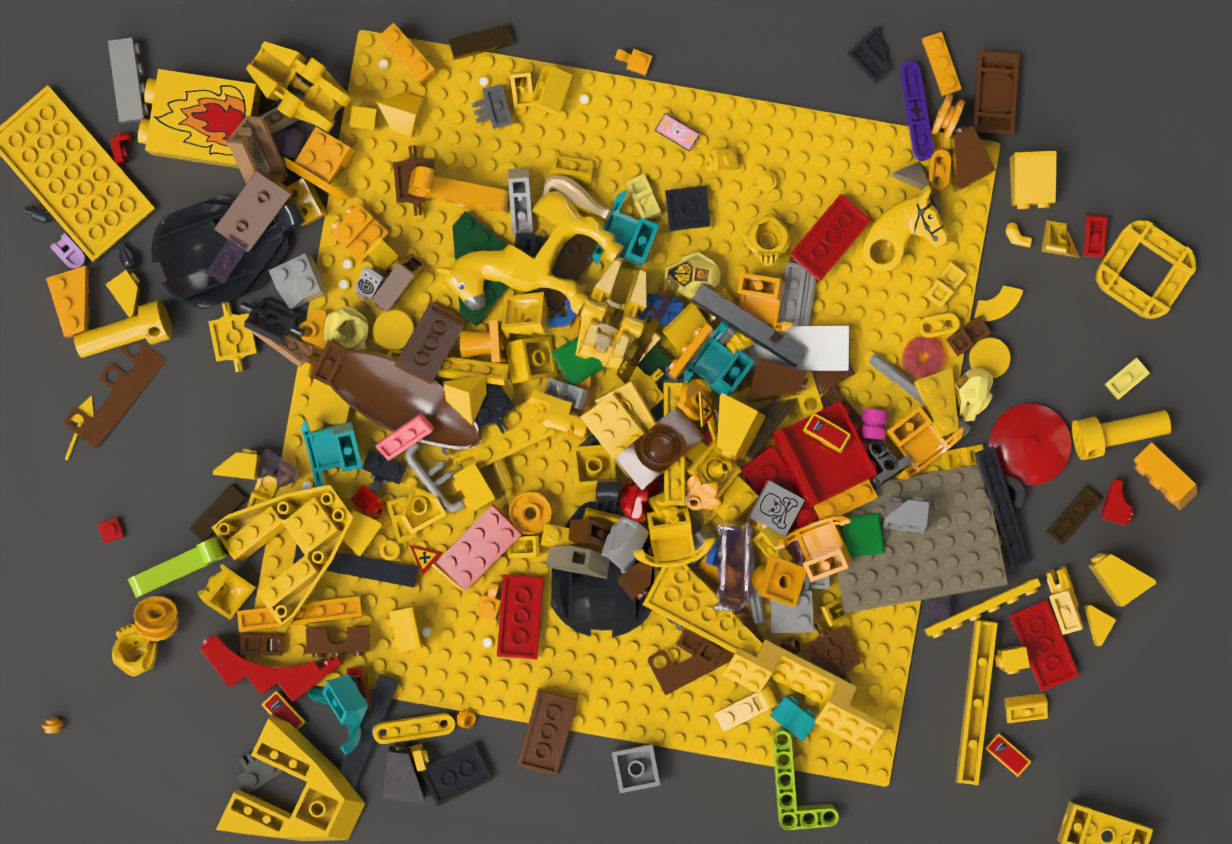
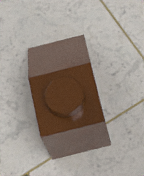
M592 519L571 520L568 540L584 546L604 548L606 538L611 533V527Z
M639 562L618 578V584L632 601L636 598L641 600L649 593L647 590L650 587L652 566Z

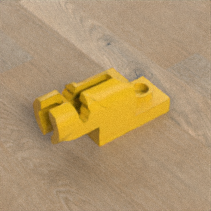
M536 390L528 394L527 403L532 404L531 406L536 409L545 408L542 420L543 425L560 431L563 434L570 430V436L580 439L584 436L587 425L580 418L581 416L574 412L570 413L571 402Z
M748 517L754 528L759 532L752 540L768 559L772 555L789 562L793 560L787 549L782 548L775 551L778 541L784 537L782 534Z
M1061 566L1056 572L1055 569L1047 571V582L1051 590L1049 598L1062 634L1082 630L1083 624L1077 610L1079 604L1066 566ZM1057 578H1059V584H1056Z

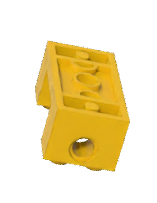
M1069 801L1057 841L1061 844H1149L1153 829L1146 825L1130 820L1126 821ZM1106 830L1112 833V839L1108 842H1104L1101 839L1102 833Z

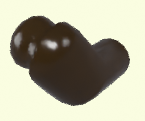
M719 395L712 398L711 405L716 427H718Z

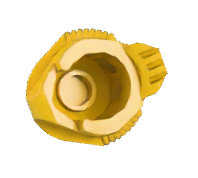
M764 215L752 223L745 234L744 240L749 250L753 252L764 266H772L779 256L790 248L792 235L780 220L776 219L773 215Z
M129 623L120 627L116 632L118 640L115 641L112 649L113 663L126 674L133 677L153 669L157 658V642L142 638L137 633L134 624Z

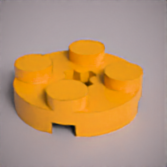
M702 379L689 380L687 383H683L678 407L684 411L689 419L694 421L701 420L699 392L712 405V398L709 393L712 391L710 386Z

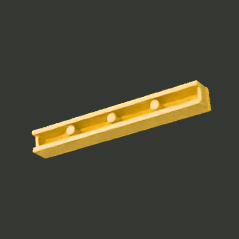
M974 620L956 782L979 785L997 623L995 621Z

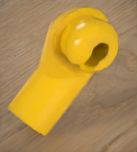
M1013 222L1009 223L1006 228V235L1010 242L1014 245L1030 248L1032 238L1021 236L1018 225Z

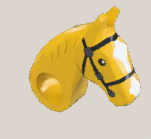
M929 185L918 196L901 201L886 210L870 226L863 239L861 251L864 261L871 269L884 272L895 268L901 261L910 234L928 239L935 248H940L947 244L949 239L947 231L936 208L929 199L932 191ZM880 239L889 240L894 245L893 255L885 261H877L870 255L872 244Z

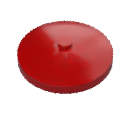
M1022 404L1007 410L996 420L990 432L989 447H995L1003 475L1015 476L1024 485H1039L1055 478L1066 466L1071 453V436L1066 423L1055 411L1039 404Z

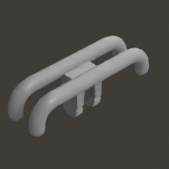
M416 442L407 448L406 460L428 490L438 497L443 508L451 512L463 509L466 506L463 500L450 503L438 488V486L454 475L452 470L445 473L443 477L435 482L431 479L438 470L445 467L446 462L443 460L426 472L415 458V453L420 449V444Z

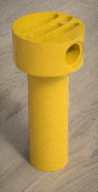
M161 300L139 306L138 315L74 335V343L79 356L84 358L145 338L150 345L170 340L173 337V330L164 304Z
M1165 410L1101 424L1096 417L1080 419L1072 423L1073 442L1081 460L1104 456L1105 447L1162 436L1171 432L1170 418Z

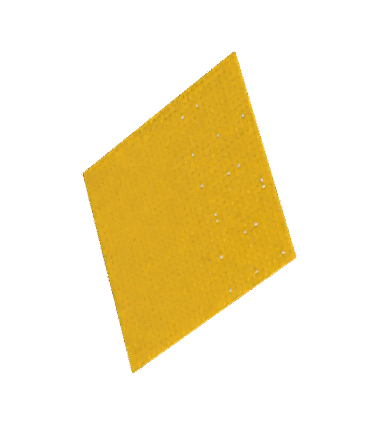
M366 30L358 32L347 92L352 99L344 108L339 141L354 149L355 153L346 168L341 166L331 182L332 186L351 196V198L340 200L329 194L326 208L328 215L324 219L316 263L327 294L309 302L306 321H308L310 314L315 311L325 310L327 318L328 314L340 307L350 306L367 319L369 331L364 341L366 350L385 355L388 354L389 350L381 347L373 335L374 322L385 310L379 309L371 299L368 298L365 301L356 295L358 290L354 286L366 266L385 280L391 271L385 272L370 256L361 263L330 234L333 231L331 229L332 225L337 220L341 222L347 216L345 212L351 205L355 207L358 204L361 205L389 232L383 241L400 257L398 262L412 253L427 265L420 276L392 308L406 313L411 318L414 329L430 301L464 317L460 314L458 294L451 289L447 283L446 276L438 272L437 269L440 267H451L455 262L452 226L465 211L507 246L509 244L514 246L516 235L512 233L510 196L505 213L440 200H431L421 203L423 215L419 216L418 212V216H414L413 204L396 203L393 162L404 161L409 158L408 146H412V152L413 146H417L418 158H434L435 172L438 177L509 191L508 169L529 168L531 209L534 208L535 204L543 196L545 181L551 177L554 155L594 161L591 185H579L587 191L598 205L612 208L617 195L624 190H628L626 182L645 174L662 212V215L648 221L658 224L659 228L643 266H638L618 257L617 261H620L622 266L636 271L643 270L646 272V279H650L652 283L656 284L662 281V284H664L666 280L665 268L680 262L681 258L687 254L699 252L714 261L719 267L721 273L720 283L714 292L719 293L726 288L738 307L741 296L737 293L740 274L746 273L773 277L784 281L786 262L798 264L788 255L835 199L842 194L872 220L820 282L816 279L809 326H849V363L855 374L836 384L835 387L861 417L862 409L888 411V423L883 426L888 431L919 406L926 414L927 411L924 405L869 364V360L874 354H878L913 382L949 368H953L954 384L960 379L964 353L957 357L946 339L952 334L925 338L920 335L918 324L926 317L947 313L954 314L959 319V328L957 330L970 322L996 170L990 175L954 193L952 171L950 168L948 186L942 191L932 189L930 195L936 194L941 212L939 217L949 237L947 244L940 248H935L928 239L910 234L900 263L892 270L879 272L871 269L863 259L861 245L866 233L873 222L886 210L901 201L918 196L922 191L917 187L892 178V173L919 162L927 179L929 174L930 159L919 161L913 156L908 126L490 52L454 60L449 45L408 38L436 71L435 74L420 86L397 57L381 42L378 37L381 33ZM543 66H555L573 75L571 87L566 93L564 106L559 113H548L535 106L514 108L510 72L530 70L533 92ZM502 84L513 125L493 130L491 120L476 123V119L483 117V114L474 115L473 111L481 109V106L472 107L471 103L485 99L482 89ZM402 92L424 98L412 137L393 132L377 102ZM352 106L376 109L375 132L350 128ZM665 114L699 134L690 150L656 130ZM938 132L936 135L931 133L933 153L936 150L942 149L950 154V139L953 137V134H951L948 140L943 139L944 133ZM980 139L996 169L1000 144ZM716 149H736L739 169L708 173L705 165V153ZM938 157L936 159L938 164H943V158ZM763 171L772 172L777 180L775 188L768 192L761 191L756 185V178ZM936 177L935 183L938 185L941 184V178ZM706 186L710 227L669 232L665 190ZM628 190L619 213L639 220L640 214ZM532 212L533 235L550 237L556 227ZM580 212L582 217L595 218L600 226L604 228L606 220ZM764 215H773L786 226L792 235L790 248L785 253H782L772 266H764L753 252L749 250L744 240L745 234L752 223ZM885 239L877 240L870 248L871 257L877 261L889 259L894 252L893 243ZM604 251L598 265H595L593 257H591L576 282L579 292L587 295L592 301H596L591 298L594 287L612 265L605 258ZM952 261L964 270L967 275L941 308L925 295L946 266ZM668 281L664 286L663 292H665L670 285ZM509 287L477 326L467 319L462 330L490 332L489 321H502L504 296L525 293ZM677 290L674 297L680 298L679 302L683 303V311L692 303V299L685 297ZM564 302L558 313L548 308V319H551V315L563 314L566 317V303ZM618 309L610 326L619 330L625 311ZM604 313V316H603V318H602V320H601L602 323H603V320H604L605 315H606L605 313ZM576 317L569 326L549 329L547 321L546 335L538 333L533 335L510 333L507 341L512 342L520 339L551 336L554 351L574 339ZM715 319L709 325L715 331L722 321ZM949 320L945 321V326L947 328H950L952 326V323ZM658 325L656 332L662 338L655 346L671 362L675 359L678 360L679 353L662 331L666 326ZM925 325V330L930 332L932 330L931 325ZM310 327L306 328L305 334L311 335L312 329ZM460 334L447 357L462 358ZM303 340L302 343H303L304 345H307V343H309V341H304V340ZM316 352L313 353L314 356H320V354ZM491 354L466 358L469 360L492 362ZM308 362L297 368L278 474L281 479L274 498L287 493L316 488L306 444L300 428L304 420L307 419L305 415L314 378L305 375ZM556 362L558 376L551 378L568 383ZM625 362L621 366L620 373H623L626 368ZM606 367L591 376L588 410L597 404L595 401L597 397L609 392L621 381L617 376L618 369ZM509 369V372H508L507 377H508V378L510 379V381H511V375H510V369ZM748 371L733 393L738 392L741 384L751 387L755 371ZM549 378L514 383V398L512 400L514 406L525 403L528 394L533 390L544 393ZM711 388L712 391L709 392L711 398L719 395ZM828 389V390H826L825 392L821 393V394L819 395L820 398H821L825 393H827L830 389ZM798 397L784 401L786 408L790 411L788 413L789 420L780 424L774 433L811 416L802 413ZM809 397L805 400L804 406L807 410H814L817 407V401L815 398ZM350 406L347 422H352L363 466L369 450L383 455L375 445L392 432L370 421ZM760 408V409H757L756 411L762 413L765 409H764V408ZM861 418L855 422L859 430L858 436L861 426L864 425ZM307 419L311 431L335 426L334 424ZM691 420L697 425V429L701 433L709 431L707 423L701 427V420ZM588 427L586 430V439L593 434ZM554 429L555 435L536 443L534 451L528 452L523 449L529 457L518 451L514 453L516 455L515 458L511 455L504 458L514 485L511 487L513 495L505 497L504 491L499 490L491 465L480 469L497 499L477 511H473V509L468 510L466 506L454 512L445 510L446 516L417 531L418 539L399 544L401 552L395 560H385L380 554V546L384 541L394 540L397 542L388 506H385L383 513L375 519L384 525L361 557L418 567L414 588L326 571L305 603L360 596L363 618L250 632V634L283 635V656L246 655V659L261 665L280 668L295 667L316 661L322 669L324 667L322 663L333 657L332 653H324V657H312V654H307V628L328 627L330 639L335 643H343L347 638V627L369 626L370 651L365 652L363 656H353V652H345V656H339L343 665L319 682L317 686L325 687L328 680L347 675V668L368 667V688L374 690L379 675H386L400 681L392 699L458 711L471 709L474 714L529 723L538 687L578 697L570 731L652 744L654 746L773 767L772 732L777 727H783L769 716L775 708L774 706L725 732L722 730L715 712L754 693V691H750L745 686L723 676L728 663L665 696L648 663V657L660 650H665L675 666L693 655L675 645L684 628L678 630L674 623L671 624L666 617L653 610L640 626L624 635L613 638L612 631L591 630L590 637L578 633L564 624L551 607L552 568L546 567L549 547L540 545V556L508 558L507 549L466 591L464 589L459 590L432 566L422 576L410 545L442 552L434 563L448 574L437 561L493 504L509 519L510 505L517 496L529 491L538 492L545 496L551 505L552 516L549 524L565 527L578 507L584 503L595 501L596 492L575 494L572 447H578L585 440L565 439V434ZM886 434V440L881 441L886 444L898 461L904 458L903 454ZM772 435L764 444V446L760 449L757 455L765 448H767L770 444H772L778 451V453L781 454ZM947 435L942 438L946 441L950 437V435ZM860 438V440L864 441L867 446L872 440H874ZM702 440L707 446L709 445L705 440ZM417 441L420 444V449L416 451L415 458L426 472L430 471L441 461L444 460L446 462L445 467L438 470L431 477L434 482L443 477L448 471L452 470L456 474L473 463L477 464L475 459L470 458L455 466L454 459L451 458L450 453L460 449L446 448V451L449 453L446 456L442 452V447H435L434 445ZM407 449L392 458L397 462L407 465L400 485L389 481L387 485L382 483L379 493L372 491L386 503L405 496L408 499L412 485L431 493L406 460ZM871 449L873 453L878 454L875 449ZM941 456L914 476L943 471ZM615 462L616 480H618L617 502H621V491L626 483L629 482V479ZM884 465L885 469L891 471L887 465ZM341 466L321 471L324 486L331 485L349 512L356 510L365 514L350 499L363 484L369 489L371 488L374 479L370 478L372 473L361 468L342 472ZM453 475L438 486L450 503H456L465 498L462 490L458 492L452 482L455 480ZM876 476L870 478L869 481L872 482ZM748 485V486L755 492V494L759 497V495L756 493V491L753 489V487H752L751 485ZM695 499L691 500L693 503H698ZM532 507L527 508L525 516L528 519H533L536 516V510ZM690 512L693 536L704 526ZM717 514L705 524L717 538H719L724 527L730 528ZM748 514L740 523L747 522L749 524L752 540L759 532L750 522ZM817 517V518L814 519L813 521H814V522L819 521V518ZM646 519L645 521L641 522V525L648 531ZM737 525L733 528V530L738 531ZM286 528L266 543L257 593L293 565L297 543ZM541 531L540 533H537V534H533V535L522 534L521 536H538V535H539V544H540V543H541V538H542V533H543V531ZM738 533L733 552H728L722 560L723 563L742 574L731 591L696 570L703 557L696 561L690 567V570L705 585L717 588V593L725 596L727 592L737 596L736 600L740 604L738 607L731 609V612L746 607L752 616ZM342 540L337 552L359 556ZM752 540L756 568L760 565H767V556ZM795 540L784 548L787 549L793 558L790 561L791 563L804 567L803 562L806 558L798 540ZM654 566V582H655V580H656V578H657V576H658V574H659V571L657 570L658 567H655V566ZM837 573L829 575V589H809L812 591L814 632L771 633L770 599L761 596L765 622L758 623L756 626L763 639L780 647L784 638L788 636L797 637L801 646V652L797 653L796 656L814 665L815 663L805 645L815 640L819 635L814 624L817 623L821 630L818 622L822 620L826 631H833L843 626L861 662L847 672L852 685L857 687L849 706L886 724L884 732L870 751L860 748L853 742L841 738L839 735L822 728L818 724L813 727L803 741L790 732L794 770L879 786H888L921 601L858 611L837 624L828 626L820 606L841 597ZM503 574L544 577L538 660L497 657L500 606L495 620L475 615L481 594L488 595L491 582L500 584L496 599L501 600ZM257 594L254 609L267 608ZM415 606L423 647L398 652L397 648H393L391 636H394L393 628L388 626L387 616H390V611ZM738 613L735 616L743 625L748 621V617L744 613ZM657 656L653 661L654 666L658 669L664 668L667 663L664 656ZM771 677L768 679L765 686H770L778 703L783 696L789 698L791 695L800 702L799 708L803 711L807 708L817 717L822 705L821 703L811 700L809 697L794 691L780 682H776ZM779 734L776 740L784 742L787 739V735ZM781 754L778 757V761L786 762L789 756Z

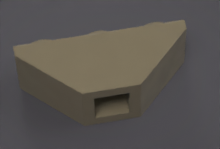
M550 546L546 567L607 579L610 559L590 549L575 546Z

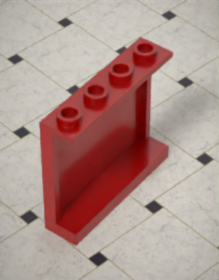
M841 400L815 413L851 434L841 453L804 433L803 429L811 416L772 434L808 509L878 475L876 463L873 459L870 460L867 454V445L864 441L860 440L858 427L854 422H851L848 416L850 415L849 409L846 404H842Z

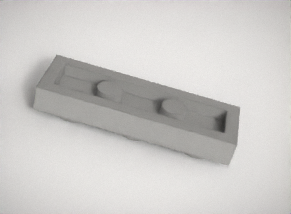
M786 262L784 274L785 288L778 323L789 322L793 323V326H798L806 275V270L799 264Z

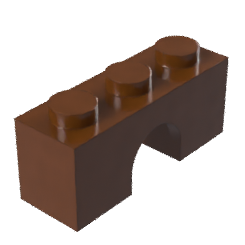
M369 626L347 627V638L343 643H335L330 639L328 627L307 628V654H312V657H324V653H332L333 657L345 656V652H353V656H363L365 652L370 651Z

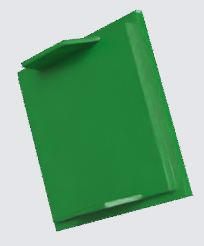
M579 336L551 352L568 383L574 386L606 368L602 366V362L597 358H582L575 355Z
M880 513L846 516L850 518L851 522L840 525V531L851 557L885 554Z

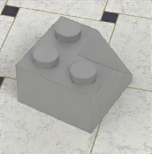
M308 254L300 255L269 270L277 291L292 310L327 294L314 259Z
M917 497L905 503H902V499L891 498L890 501H886L882 528L924 533L927 527L929 502H925V499Z
M811 590L800 592L795 608L770 600L771 633L814 632Z
M652 744L612 750L620 793L660 786Z

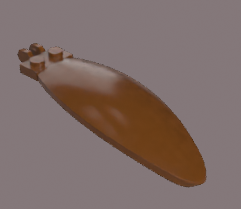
M330 339L327 340L323 349L310 342L307 343L306 347L309 350L320 354L317 360L307 354H302L300 357L302 360L314 365L310 377L330 386L348 405L370 421L393 432L422 413L433 425L434 429L431 433L420 439L419 442L450 449H468L480 444L482 434L476 421L474 420L473 425H471L446 401L444 387L435 379L432 384H429L395 367L397 359L385 354L360 349H347V347Z

